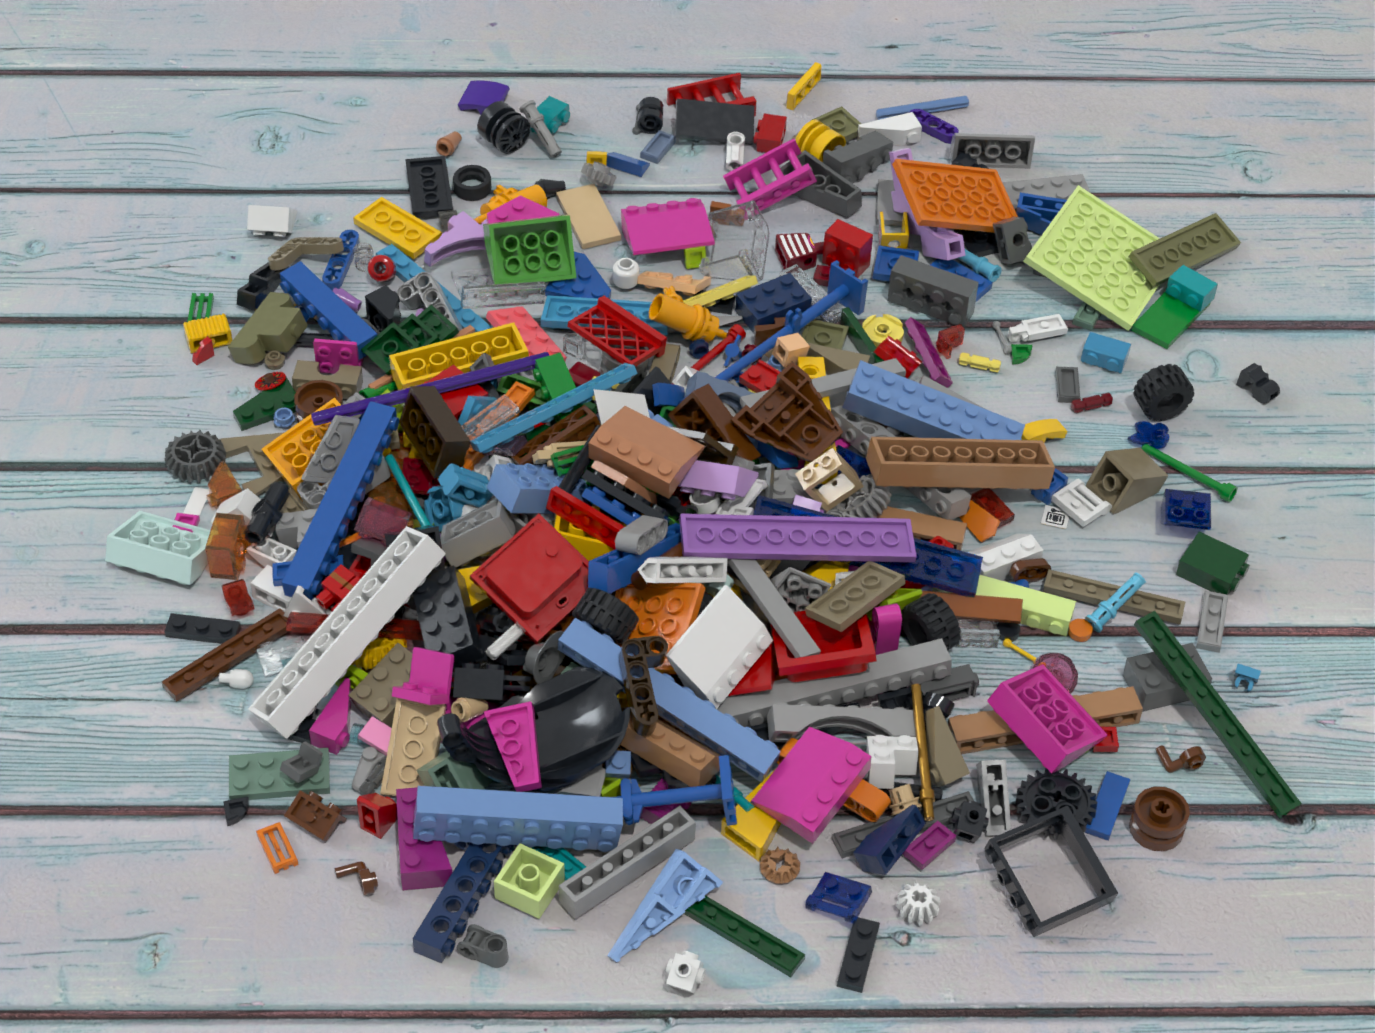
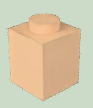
M799 333L778 337L772 354L783 367H786L792 361L797 364L798 357H806L810 346Z

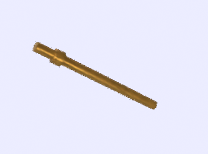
M913 684L911 685L921 780L919 795L920 802L923 803L924 819L932 821L935 819L933 809L935 794L934 790L931 789L921 685Z

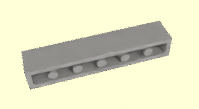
M681 806L677 807L559 885V902L574 919L578 918L671 856L675 849L680 850L695 840L696 822Z

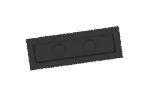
M171 613L164 632L165 636L169 638L223 644L239 634L241 624L240 621Z
M859 917L854 918L837 987L860 993L863 992L880 922Z

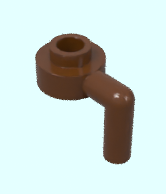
M1164 745L1156 748V752L1168 773L1183 767L1191 770L1198 769L1206 759L1202 748L1199 746L1185 750L1181 753L1179 759L1175 761L1171 760Z
M359 861L334 868L337 878L358 873L364 896L375 893L374 887H378L375 872H370L364 862Z

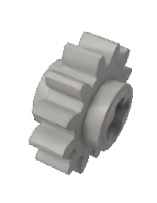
M585 162L581 173L588 176L587 180L602 187L604 184L613 186L617 178L616 175L610 172L611 169L608 166L599 162H594L593 165Z

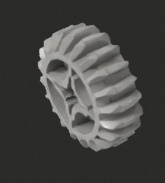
M869 474L867 477L863 475L860 480L864 487L832 508L833 510L859 518H877L882 516V511L886 510V505L891 502L889 499L891 497L890 489L888 487L876 486L872 474Z

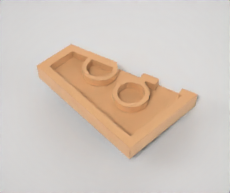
M645 271L638 276L637 284H642L648 289H655L657 287L669 288L673 286L675 291H681L684 295L693 296L711 285V277L704 276L703 279L697 280L692 279V275L685 274L684 276H676L674 278L671 273Z

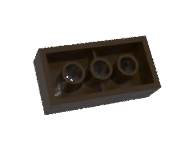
M410 386L399 424L433 478H439L451 463L463 467L467 450L470 448V439L460 423L456 420L435 386Z

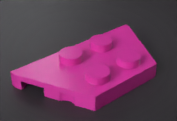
M518 196L488 212L487 223L558 216L560 214L523 196Z

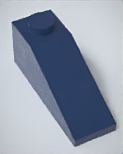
M912 804L863 839L853 852L863 872L887 875L926 824L917 805Z

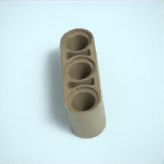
M666 343L665 354L660 357L654 355L650 372L655 366L659 367L672 384L680 357V345Z

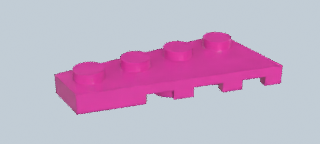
M532 701L483 711L516 792L542 788L535 713Z

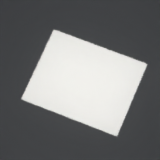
M593 389L601 425L624 406L650 418L645 395Z

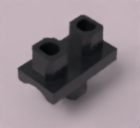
M902 687L898 690L879 694L878 706L883 709L903 707L906 710H913L911 687Z

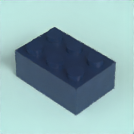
M788 273L737 293L735 312L742 316V320L754 333V326L774 324V318L786 317V313L789 310L795 313V309L799 308L803 313L812 306V297L794 276Z

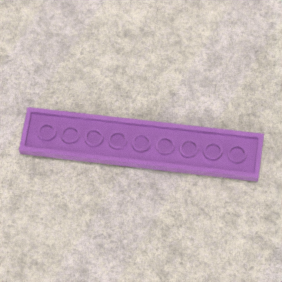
M680 514L679 518L683 557L915 562L917 557L910 519Z

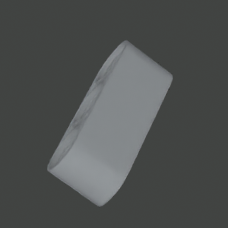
M642 515L618 532L615 539L616 550L636 555L643 554L665 538L668 531L667 520Z

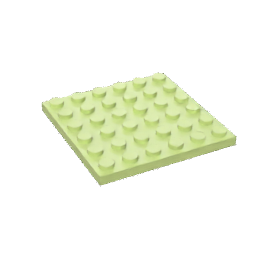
M1078 185L1023 262L1129 331L1158 286L1153 287L1128 256L1132 251L1160 238Z

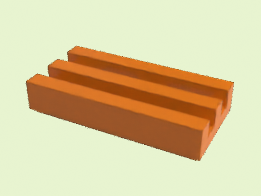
M280 822L256 831L274 874L279 873V869H289V865L293 864L294 867L299 865L298 859ZM277 830L290 857L288 859H285L273 831ZM264 834H268L280 862L276 863Z

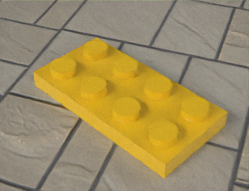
M380 197L353 217L355 225L387 244H393L412 259L421 255L428 244L434 243L442 235L441 231L383 197Z

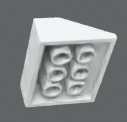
M724 585L670 649L666 657L683 685L690 688L695 693V696L701 700L710 701L717 709L767 649L773 639L757 616L728 586Z

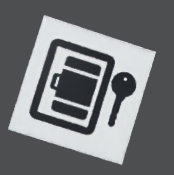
M1045 505L1041 524L1066 529L1069 515L1061 508Z

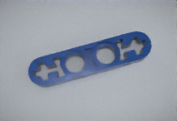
M345 230L341 233L339 238H342L343 251L349 253L346 255L332 254L323 273L322 281L332 291L334 288H341L360 243L359 234L355 230ZM336 265H341V266H343V267L340 268V269H335V268H333V267L336 266Z

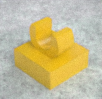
M587 151L586 163L593 165L594 162H599L607 166V152Z

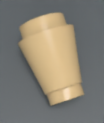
M458 698L451 706V712L456 714L462 722L473 719L483 714V711L488 710L487 701L476 698Z

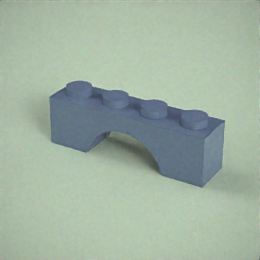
M697 371L688 379L685 398L694 390L709 383L720 400L732 406L738 413L743 408L740 404V397L754 393L746 388L732 385L726 380L712 377L708 373Z

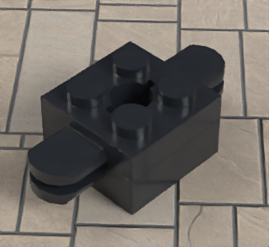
M462 663V668H455V672H452L454 682H451V687H454L453 697L509 700L510 690H531V686L510 685V680L531 682V677L511 676V671L504 670L505 665L486 664V669H480V664Z

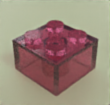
M368 497L363 504L354 530L358 531V535L363 538L372 539L374 537L380 539V543L386 546L384 534L404 530L409 523L412 513Z

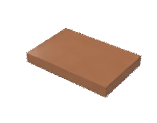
M595 460L591 468L607 476L612 481L625 486L632 493L635 492L652 504L657 505V495L598 460Z

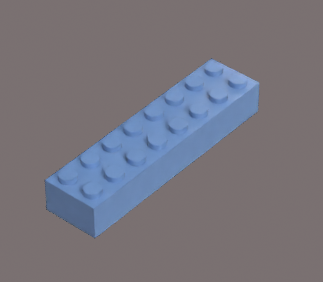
M861 360L842 406L846 410L918 438L1021 440L1025 424Z
M418 786L414 811L413 839H420L425 842L432 840L449 843L471 842L477 845L491 843L500 846L519 845L521 843L527 847L543 846L551 849L573 848L575 850L595 849L608 852L618 846L623 827V798Z

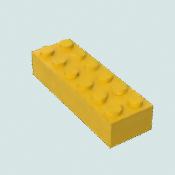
M513 322L389 355L392 377L398 390H402L410 386L421 385L452 365H455L463 373L471 372L470 366L483 353L490 355L494 365L528 357L529 352Z

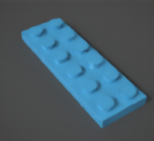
M547 295L541 317V327L570 329L567 327L568 321L596 306L598 299ZM610 299L661 334H668L669 327L649 318V308L652 302ZM596 314L592 316V318H599ZM578 324L581 327H589V324ZM592 324V327L604 328V325ZM607 325V328L615 329L611 325Z

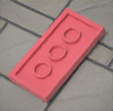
M523 306L487 312L486 319L493 327L515 323L528 349L529 356L548 352L549 355L561 352L564 361H566V355Z

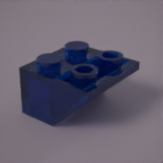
M1165 489L1161 504V524L1211 530V493Z

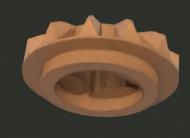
M777 846L775 850L771 851L768 849L766 854L761 856L760 871L767 880L777 884H784L793 881L798 876L800 861L797 858V854L791 853L789 848L783 850ZM784 860V865L776 871V863Z

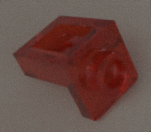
M961 324L941 330L938 333L936 348L946 359L951 358L952 348L963 344L965 329Z

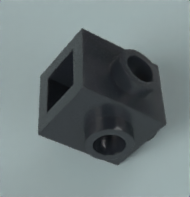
M963 801L958 808L955 807L950 821L953 822L952 832L956 835V838L975 843L981 837L982 832H985L989 822V818L986 817L987 808L981 807L975 801Z

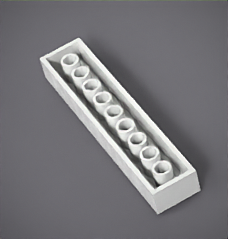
M406 526L248 710L268 728L287 739L290 735L294 734L298 730L299 724L314 711L317 703L329 694L335 682L346 674L347 668L362 655L365 647L377 638L379 631L394 618L396 611L408 602L410 595L425 582L426 576L441 563V559L446 553L428 535Z

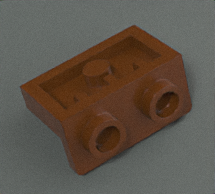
M300 790L284 816L327 842L339 821L346 822L347 818L341 815L343 810L331 802L328 806L321 803L323 797L313 791L306 794Z

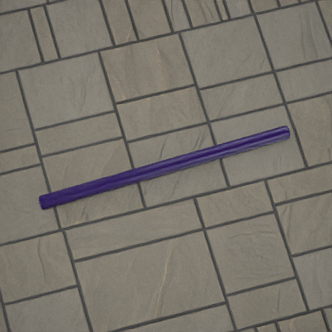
M543 352L417 386H435L440 394L535 369V360L549 356V353ZM410 387L313 412L311 414L313 424L317 426L332 422L335 415L352 417L363 414L370 401L387 406L405 403Z

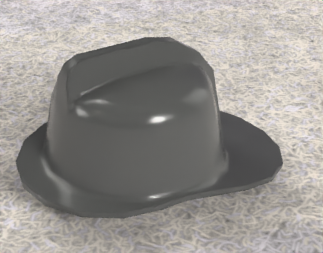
M563 631L555 632L545 643L535 644L527 652L523 670L534 675V680L539 685L553 678L557 668L566 656L558 650V639L564 633Z

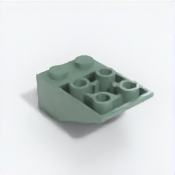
M445 751L416 770L424 786L484 790L494 781L482 774L474 763L454 760L448 751Z

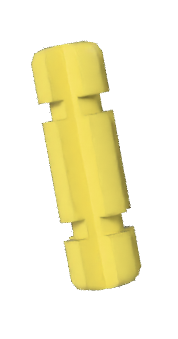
M964 352L959 357V364L964 366L969 364L970 367L987 370L988 368L991 372L996 373L999 372L1001 367V361L997 359H992L991 361L989 360L990 358L974 354L970 356L969 353Z

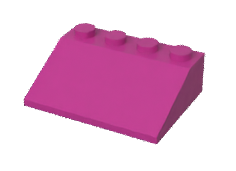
M689 198L682 202L673 200L668 201L666 204L649 203L642 207L628 206L626 209H621L622 233L633 255L715 245L706 209L701 199Z
M1043 664L1001 682L987 700L993 710L1001 716L1010 729L1018 735L1026 747L1035 754L1042 765L1051 773L1066 767L1107 737L1106 732Z
M809 727L754 796L751 803L813 844L871 768L872 756L848 741Z

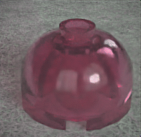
M1049 652L1040 655L1033 661L1029 670L1043 664L1070 694L1074 691L1078 681V672L1069 657L1062 653Z

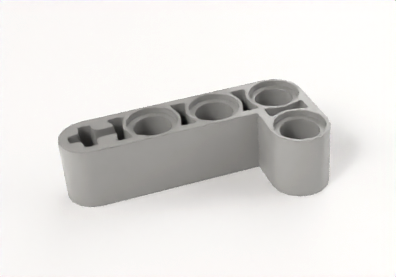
M421 272L398 288L397 294L400 301L407 308L416 309L423 304L428 308L430 305H433L459 331L463 329L439 283L429 273Z
M384 456L382 457L381 464L375 467L373 481L371 484H367L365 494L390 477L391 470ZM331 480L323 486L312 481H303L299 484L297 491L308 509H317Z

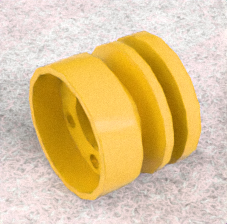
M817 119L806 123L795 139L801 152L806 150L821 162H823L824 151H833L838 145L846 146L844 136L830 129Z

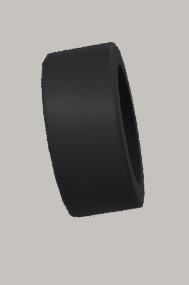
M466 165L459 168L453 175L454 192L463 200L478 201L486 198L491 192L490 172L482 166ZM467 180H478L483 182L476 186H466L462 184Z

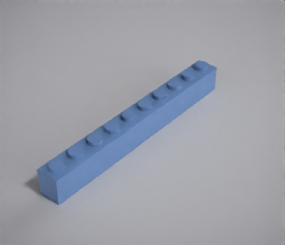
M575 618L558 639V650L584 667L594 668L614 677L624 688L622 692L626 694L619 663L621 647L615 644L608 635H601L595 631L588 622H581ZM654 667L648 668L660 717L721 756L729 755V762L761 783L764 781L780 755V750H778V747L769 740L764 741L749 727L744 728L730 714L721 713L710 701L701 700L695 696V693L690 688L681 687L675 683L670 675L666 673L661 674ZM632 675L635 678H641L639 675ZM637 696V697H636V698L639 699V700H646V699H645L644 697H642V696Z

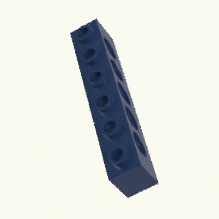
M469 844L413 937L415 953L441 964L447 955L450 956L452 954L457 937L465 932L468 924L467 920L470 915H474L477 912L480 898L488 893L492 878L500 873L503 860L506 855L509 856L512 853L514 845Z

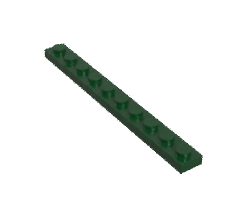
M1156 611L1136 620L1134 623L1135 628L1276 815L1282 818L1299 808L1302 803Z

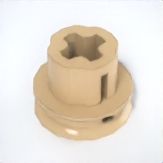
M910 784L888 790L893 805L888 806L893 811L891 816L901 813L912 804L917 805V807L922 806L918 802L920 797L914 798Z

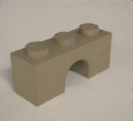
M297 360L292 376L293 389L296 392L299 387L307 382L326 380L338 385L342 391L343 399H348L356 392L359 393L362 388V366L340 364L339 370L335 374L327 376L320 374L319 362Z

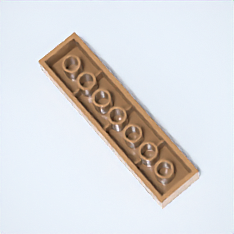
M871 437L866 456L876 486L1049 489L1055 470L1044 442L1038 440Z

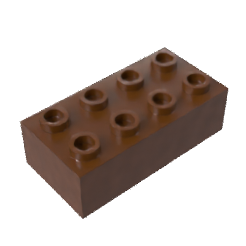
M709 383L691 392L668 414L677 428L703 432L716 441L736 445L739 448L736 456L753 462L761 456L746 434L731 422L733 416Z

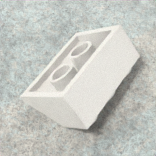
M1014 534L958 555V560L968 572L1007 581L1012 579L1009 571L1014 562L1018 560L1041 559L1043 549L1032 534Z

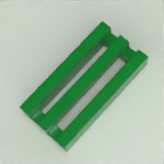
M192 293L187 323L194 320L197 302H199L196 320L202 318L204 302H207L205 318H209L212 315L213 293H209V296H205V293H200V296Z
M584 445L559 451L551 455L559 477L566 475L570 467L562 469L561 466L573 463L577 456L558 461V459L580 453ZM591 459V462L588 464L586 469L591 468L592 464L594 463V460Z

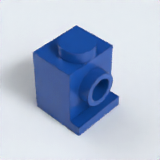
M1055 468L1049 489H1032L1031 494L1036 499L1049 505L1052 503V495L1067 486L1068 477Z

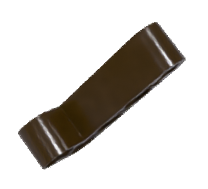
M660 636L628 639L623 642L619 656L633 728L641 736L651 735L656 728L658 720V710L648 668L661 666L665 661L668 643ZM651 650H657L660 653H654ZM627 653H633L636 656H630ZM636 674L639 675L641 678H635L632 675ZM637 696H642V697H644L646 700H639V699H637L636 697H637Z

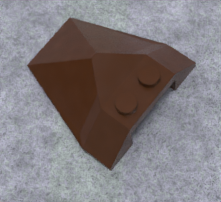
M793 361L777 375L776 384L751 408L745 405L731 419V422L747 436L810 463L820 457L843 434L830 409L824 404L822 396L813 386L809 375Z

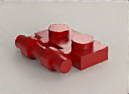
M888 335L875 349L874 353L884 361L896 358L906 370L905 377L908 379L922 361L916 357L917 354L915 352H910L903 347L901 341L898 339L894 340Z

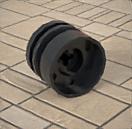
M503 101L490 104L482 112L477 124L480 136L505 154L514 153L525 144L531 130L529 121Z

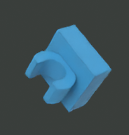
M1238 663L1234 674L1237 677L1235 687L1238 688L1239 683L1244 680L1248 682L1247 691L1250 692L1253 689V682L1258 683L1261 670Z

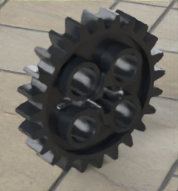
M1045 768L1044 774L1036 770L1035 777L1028 774L1027 781L1022 780L1020 788L1017 789L1016 812L1021 814L1020 821H1027L1028 823L1068 806L1082 831L1085 832L1086 825H1091L1092 819L1096 815V793H1091V785L1085 786V778L1077 780V773L1069 776L1068 769H1065L1063 773H1059V770L1050 773ZM1058 826L1043 831L1044 838H1047L1049 834H1053L1055 840L1058 839L1059 834H1062Z

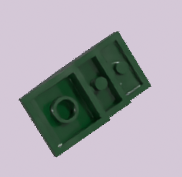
M430 305L417 317L412 313L399 325L393 322L366 344L361 351L383 372L390 375L389 355L452 339L459 333V330L433 305Z

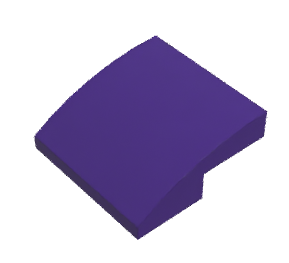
M470 81L457 105L460 111L478 109L481 115L490 104L504 101L510 88L505 84L493 81Z

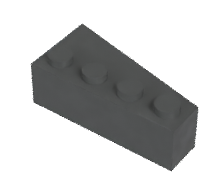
M873 131L859 137L856 142L851 140L847 142L846 146L838 145L833 151H824L823 163L853 184L890 159L889 152L893 150V141L879 132Z
M806 150L797 156L802 166L809 164L817 182L793 195L845 217H849L862 207L860 188ZM790 161L780 168L784 176L795 171Z

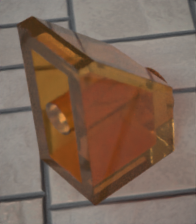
M221 461L208 483L209 494L206 495L210 507H215L216 510L223 501L242 492L226 462Z

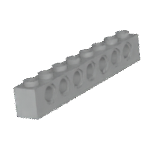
M843 404L831 409V413L843 431L841 437L864 456H867L871 437H896L877 421L842 408ZM905 487L942 518L952 520L967 514L971 495L961 487Z

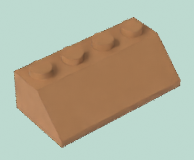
M630 715V721L625 737L620 744L621 746L658 768L665 770L690 787L704 786L720 771V754L660 719L657 720L656 728L651 735L641 736L635 732Z

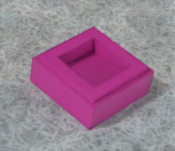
M177 513L175 520L198 527L200 517L199 515ZM173 525V526H172V527H176V528H178V529H180V530H186V531H189V532H193L191 529H188V528H184V527H180V526H176V525Z

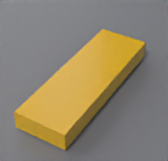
M815 62L787 93V109L794 110L821 80L822 66L820 63Z

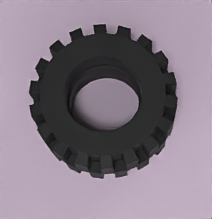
M1175 364L1159 365L1157 368L1150 369L1149 372L1142 375L1143 377L1134 386L1133 394L1145 416L1153 421H1164L1179 415L1183 410L1187 409L1188 404L1193 401L1192 398L1195 394L1194 388L1181 367Z
M587 588L572 612L574 619L577 618L581 622H588L595 631L601 635H608L619 646H622L623 642L628 639L639 621L636 613L627 604L615 596L596 588Z
M927 593L902 609V626L913 646L941 638L947 650L959 644L961 630L958 620L950 606L940 596L938 597L934 593Z

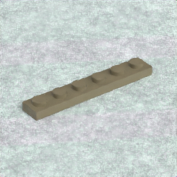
M1048 569L1043 592L1098 605L1101 601H1107L1121 586ZM1128 588V589L1119 597V599H1121V598L1130 590V588ZM1137 590L1118 610L1142 616L1156 611L1163 621L1180 625L1186 602Z

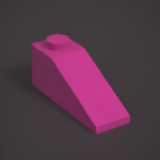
M349 678L344 679L309 730L311 745L318 748H329V752L335 755L339 753L342 747H346L350 739L351 699L348 695L352 690Z

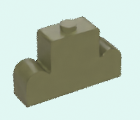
M270 292L229 344L228 349L235 363L256 364L265 358V351L288 352L308 325L300 308H295L287 293Z

